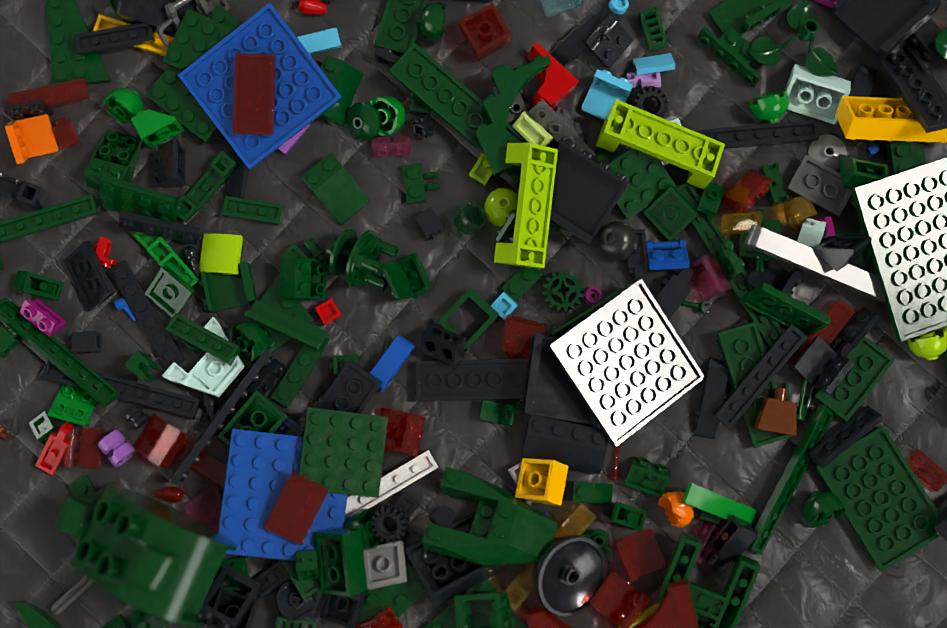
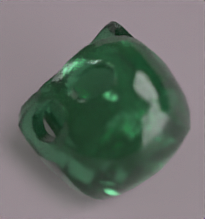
M470 201L463 204L457 210L453 223L459 232L471 235L484 225L487 215L478 203Z

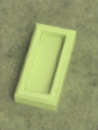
M526 111L522 112L512 125L528 143L547 146L553 139Z

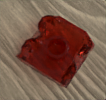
M507 314L502 351H505L506 355L511 358L522 355L529 359L532 334L541 333L545 336L546 324Z

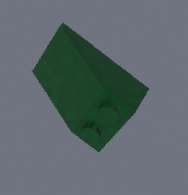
M332 153L328 154L301 177L305 185L340 225H343L370 202V199Z
M256 390L218 437L230 447L232 429L275 434L287 418V415Z

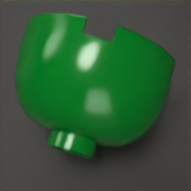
M117 88L111 91L103 100V104H107L109 107L107 112L114 119L122 124H125V121L131 123L129 125L131 127L134 126L131 118L135 117L137 112L144 109L139 93L132 89Z
M782 90L783 94L780 95L776 91L755 97V102H752L750 99L748 104L753 116L761 121L767 120L768 124L780 121L779 117L786 113L789 106L787 90Z
M381 96L369 102L376 109L380 118L378 135H391L401 129L405 121V109L400 101L391 96Z

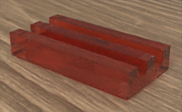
M917 450L915 455L907 462L912 471L934 491L938 492L947 482V473L922 451ZM920 457L922 460H924L929 466H931L936 472H938L943 477V479L941 480L938 476H936L931 470H929L924 464H922L918 460V458ZM915 463L917 466H919L924 472H926L931 478H933L938 483V485H936L932 480H930L913 464Z

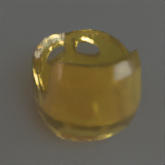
M803 196L789 200L783 209L784 217L793 229L801 228L802 224L805 223L802 220L805 218L813 219L814 215H817L811 201Z

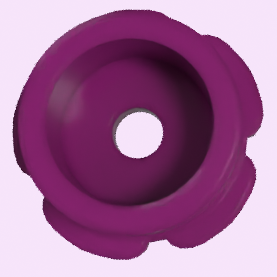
M595 286L586 289L583 294L585 297L584 301L588 305L595 304L603 298L602 291Z

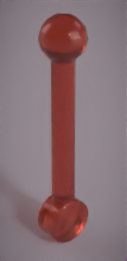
M622 443L615 448L613 473L610 476L613 481L618 479L619 448Z

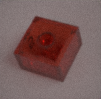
M493 3L459 21V30L478 61L512 42V34Z

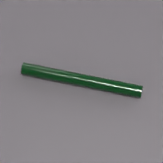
M615 290L551 330L552 335L557 337L578 324L619 294V290Z

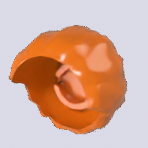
M667 492L659 499L658 505L665 509L668 521L673 526L678 528L685 527L694 518V507L682 502L685 492Z

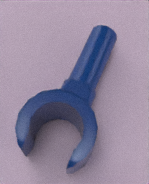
M869 140L870 146L866 147V153L871 158L878 154L880 147L875 141Z
M125 298L114 301L118 311L125 309L133 322L137 320Z

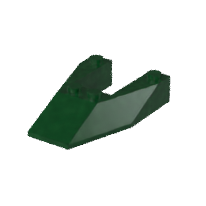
M450 467L445 468L440 484L441 493L479 503L470 534L428 523L422 540L423 549L479 565L538 563L544 552L553 544L558 523L521 499L515 498V495L497 485L465 471Z
M681 531L659 593L658 628H735L761 569L759 562L739 554L723 593L720 594L688 581L702 547L701 539Z

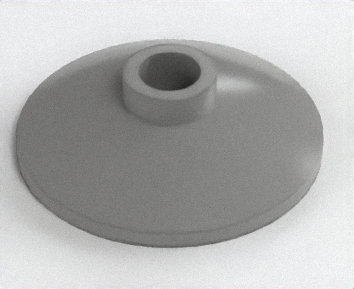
M829 134L819 136V139L812 141L808 148V156L835 171L840 169L838 155H847L845 144L838 137ZM826 149H831L832 154H827Z

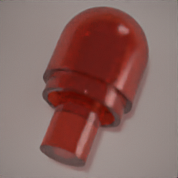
M168 486L165 487V490L156 489L155 497L164 498V501L178 503L184 498V491L180 487Z

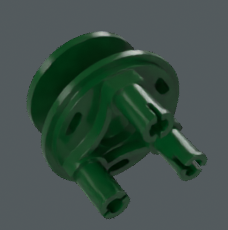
M347 228L339 237L330 239L325 255L330 260L329 266L332 274L339 276L346 270V282L349 286L371 285L384 291L389 283L385 278L378 276L382 271L379 268H383V262L376 261V258L380 253L396 258L400 248L378 238L376 233L371 230L364 232L357 240L356 231L352 228Z

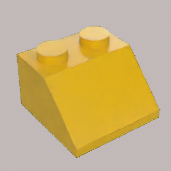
M522 458L515 498L561 506L568 466L555 460Z

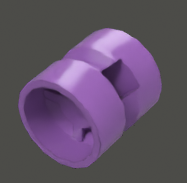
M119 429L109 433L98 444V447L104 454H109L108 459L114 467L121 466L136 453V450L129 442L125 443L126 438Z

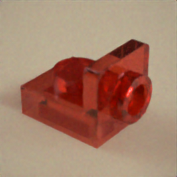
M65 117L54 121L55 125L51 129L62 149L81 141L72 125L71 118L65 119Z

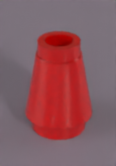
M300 0L298 12H302L303 15H325L327 4L318 0Z

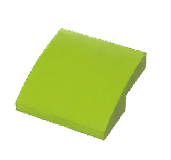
M204 234L199 266L200 272L238 275L243 236Z

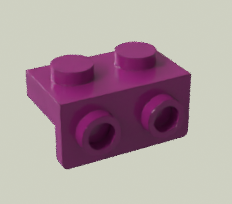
M38 298L33 301L29 299L24 300L19 312L48 337L63 329L67 323Z

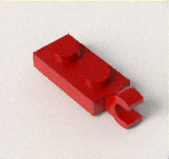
M66 422L64 426H61L58 434L53 432L49 436L35 465L36 467L52 476L56 473L71 443L66 438L71 432L73 425Z

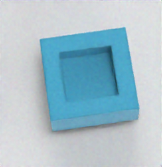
M503 292L491 307L505 320L518 307V304L508 294Z

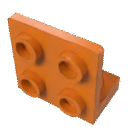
M48 114L10 121L5 126L17 164L25 163L31 157L59 151Z

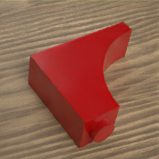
M537 42L532 46L527 58L532 63V59L540 55L545 57L548 55L551 60V66L538 74L539 90L536 92L531 103L535 106L543 99L553 109L574 91L579 80Z

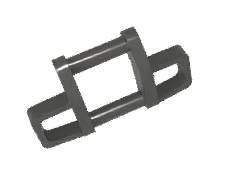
M176 0L165 5L168 19L156 29V32L166 48L170 47L172 41L170 43L167 41L163 30L171 23L175 30H178L181 21L178 18L177 9L191 0ZM195 0L202 14L208 17L211 14V10L206 1ZM220 0L222 8L228 11L230 6L227 1Z

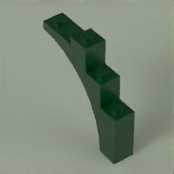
M542 55L532 59V63L527 65L522 63L516 66L514 71H512L509 64L506 66L501 64L493 68V72H491V79L499 95L491 94L485 98L486 101H483V108L491 124L484 123L478 126L477 131H475V137L494 177L513 168L512 164L505 163L507 152L506 123L509 111L523 87L537 74L551 66V60L548 55L545 57Z

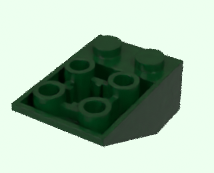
M107 129L84 170L86 186L100 190L99 179L102 174L131 183L144 141L141 138Z

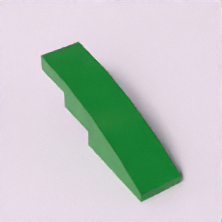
M141 232L134 234L161 267L167 265L191 287L199 281L198 277L163 237L145 235Z
M692 483L688 484L682 502L727 521L734 515L749 522L751 526L757 513L755 509Z

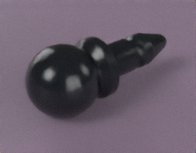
M187 246L183 249V258L186 260V264L191 266L193 273L200 277L198 251L193 246Z

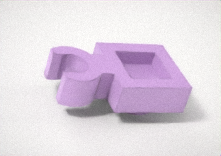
M660 72L643 75L627 73V80L630 81V84H633L632 88L641 85V88L645 86L661 87Z

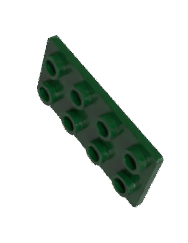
M726 0L711 9L708 14L722 35L732 27L742 36L791 7L793 2L791 0Z

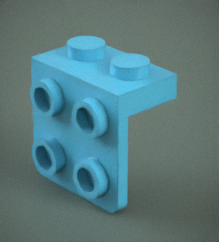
M597 69L581 110L604 121L615 99L626 103L633 84H630V81L625 78L612 76V73L609 71Z

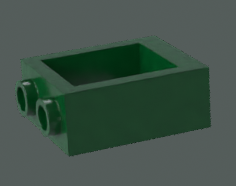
M472 288L438 321L441 328L456 333L446 322L468 299L489 317L466 342L465 350L467 351L500 315Z
M507 591L466 593L454 596L456 628H473L470 600L495 599L497 628H512V620L509 617L510 598Z

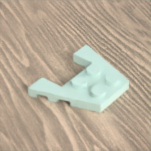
M212 317L204 328L229 341L218 320ZM206 353L189 373L173 362L162 376L169 381L220 397L245 366L238 355L230 366Z

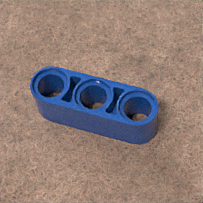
M400 334L370 372L383 382L378 388L380 392L388 386L416 347Z

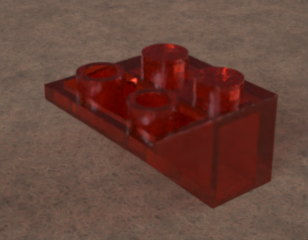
M750 169L723 195L721 201L736 215L741 212L745 214L756 203L754 199L760 200L770 189L768 185L772 180Z

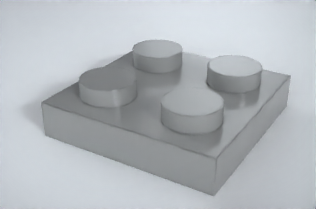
M401 540L378 545L374 549L363 551L367 589L370 590L407 582L404 543Z

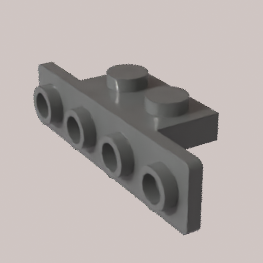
M542 99L529 110V114L558 143L561 140L566 142L569 139L577 144L576 149L581 152L586 150L595 156V152L583 141L585 134L583 127L578 122L575 123L572 120L570 113L566 109H562L559 105L552 109Z

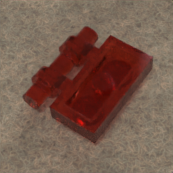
M73 427L66 438L71 443L63 457L65 458V466L73 467V459H79L78 467L100 469L102 451L98 444L103 439L104 429L82 427L81 435H76L77 427ZM75 441H80L79 453H74Z

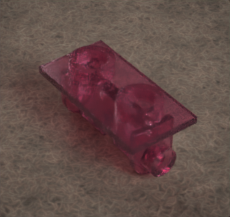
M399 136L394 137V142H390V137H376V139H372L373 156L412 155L411 138Z
M705 520L698 527L695 535L702 542V547L696 559V562L700 564L703 561L705 562L711 550L706 544H710V541L720 529Z

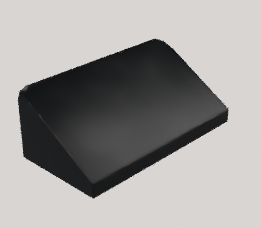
M232 159L237 165L227 178L224 197L244 198L249 169L242 159Z

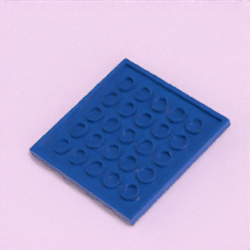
M270 2L178 75L250 170L343 98Z
M232 429L218 533L236 543L238 547L236 551L227 550L226 554L296 561V552L316 550L314 532L344 528L347 494L297 489L303 437Z

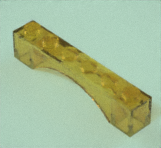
M579 503L556 530L553 543L566 536L581 535L597 516L582 503ZM527 563L504 589L510 598V605L515 610L535 588L534 577L538 563Z

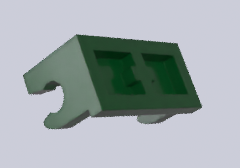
M775 162L770 166L768 164L762 165L758 171L770 207L789 202L790 198L787 195L779 170V163Z
M137 350L125 364L139 378L148 382L154 380L153 375L148 372L149 367L153 366L154 369L159 370V366L149 358L150 355L140 350Z

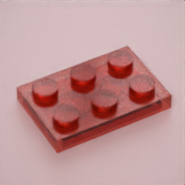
M292 471L264 528L302 545L329 492V488Z

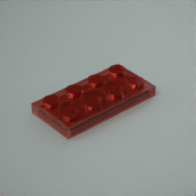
M235 53L234 134L274 135L276 55Z

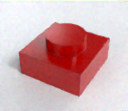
M332 298L315 307L325 326L342 316Z

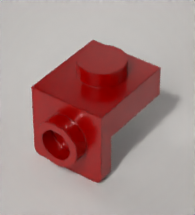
M100 236L99 241L95 243L94 250L102 267L110 268L111 265H118V262L108 259L113 242L108 238Z

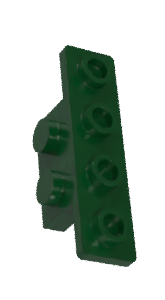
M706 27L701 29L697 36L701 44L713 51L717 58L722 59L747 84L755 87L762 76L749 66L754 60L749 53L751 44L732 27L719 39Z

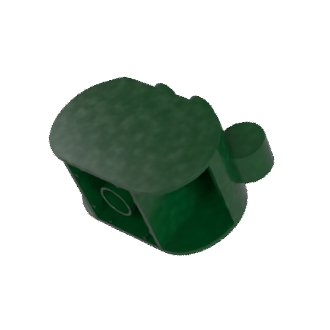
M112 484L106 485L97 505L67 495L53 524L57 529L81 539L70 562L74 568L119 600L156 617L190 627L202 626L204 621L198 616V613L226 551H236L238 547L233 541L180 510L143 494Z

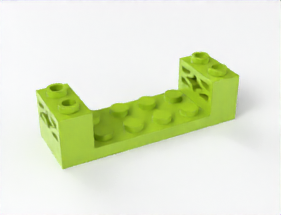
M615 99L607 112L596 146L613 153L618 145L622 143L689 171L686 183L703 190L714 179L725 146L722 142Z
M507 143L505 163L521 166L522 168L513 243H496L494 263L545 268L558 149L534 143Z

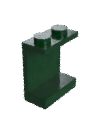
M248 262L239 263L238 275L207 274L205 271L201 272L202 278H199V284L205 292L206 297H203V303L206 309L208 308L210 312L214 313L253 304L255 300H258L251 266Z

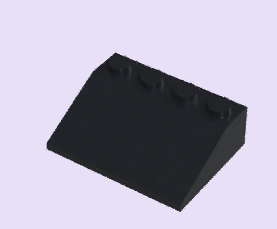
M476 512L450 524L447 528L470 534ZM422 540L404 549L434 608L454 598L455 595H459L506 570L505 564L479 565L424 550Z

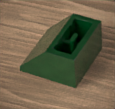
M838 155L843 188L853 189L889 176L887 164L855 156Z
M281 258L279 297L325 299L327 260Z

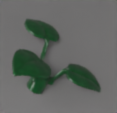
M808 0L793 6L786 15L787 25L791 29H798L796 34L777 48L776 42L773 39L762 36L755 39L749 49L750 55L756 62L765 66H773L781 60V55L778 51H781L798 37L800 41H810L809 55L805 58V65L809 72L821 77L838 74L837 66L827 50L821 47L812 50L816 39L814 35L818 31L819 26Z

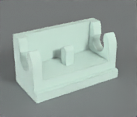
M806 219L802 225L797 242L816 250L824 234L826 222Z

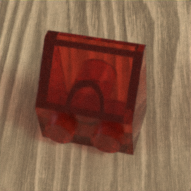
M381 408L380 416L388 417L384 450L417 457L426 418L410 412Z
M154 413L133 447L145 459L167 469L168 465L173 462L178 449L183 446L187 434Z

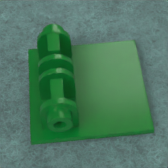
M62 385L47 416L86 427V425L90 426L92 422L90 416L97 404V400L84 390Z

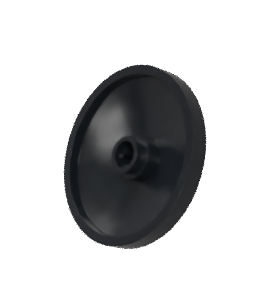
M581 535L566 536L554 542L544 552L536 568L534 587L539 602L553 614L562 617L575 616L589 609L600 597L607 581L608 563L605 553L596 542Z

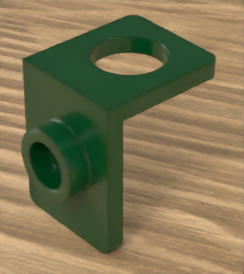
M482 400L478 418L512 426L516 406ZM508 410H510V416L508 420H506V414Z

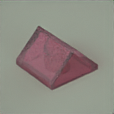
M714 254L705 255L689 266L693 270L692 278L704 301H709L732 289Z

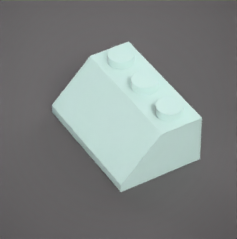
M794 64L785 88L789 99L788 110L835 124L837 121L836 112L842 96H849L851 81L836 76H816L809 72L806 67Z

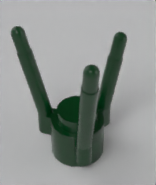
M806 379L803 380L799 403H796L797 420H805V416H808V409L815 392V388L811 386L806 404H803L807 385ZM787 382L784 383V389H788ZM788 390L786 401L790 402V395Z

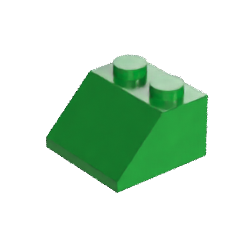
M149 109L139 111L135 114V117L131 118L141 139L151 149L185 131L174 116Z

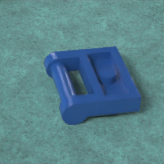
M685 238L679 239V241L664 242L646 240L649 270L689 268L690 261ZM661 249H676V250H662V251H660Z

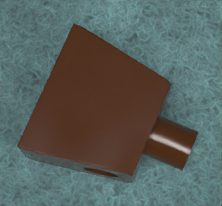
M776 387L774 399H763L753 429L796 436V403L786 401L788 389Z

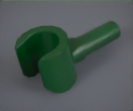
M683 301L684 306L696 308L702 314L710 312L704 310V304L712 305L709 301L702 303Z

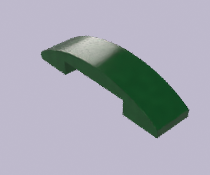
M221 151L209 164L211 167L186 196L182 195L177 201V215L184 222L192 218L215 195L237 165L225 152Z

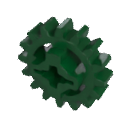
M560 270L559 275L552 272V279L546 278L548 284H543L542 288L546 289V291L542 292V296H547L544 302L551 303L550 309L555 306L557 307L556 312L563 309L564 313H567L569 307L572 311L575 310L574 304L580 306L581 302L578 298H584V295L580 292L584 291L585 287L579 286L582 283V279L577 281V274L570 276V270L566 274H563V271ZM566 279L571 281L574 285L571 286L570 284H568L566 282ZM558 280V285L550 289L551 285ZM562 284L564 290H568V292H566L565 298L564 296H562L561 292L558 293V291H560ZM576 294V297L574 298V300L569 303V302H568V301H569L568 298H569L571 295ZM553 297L559 299L561 304L554 301Z

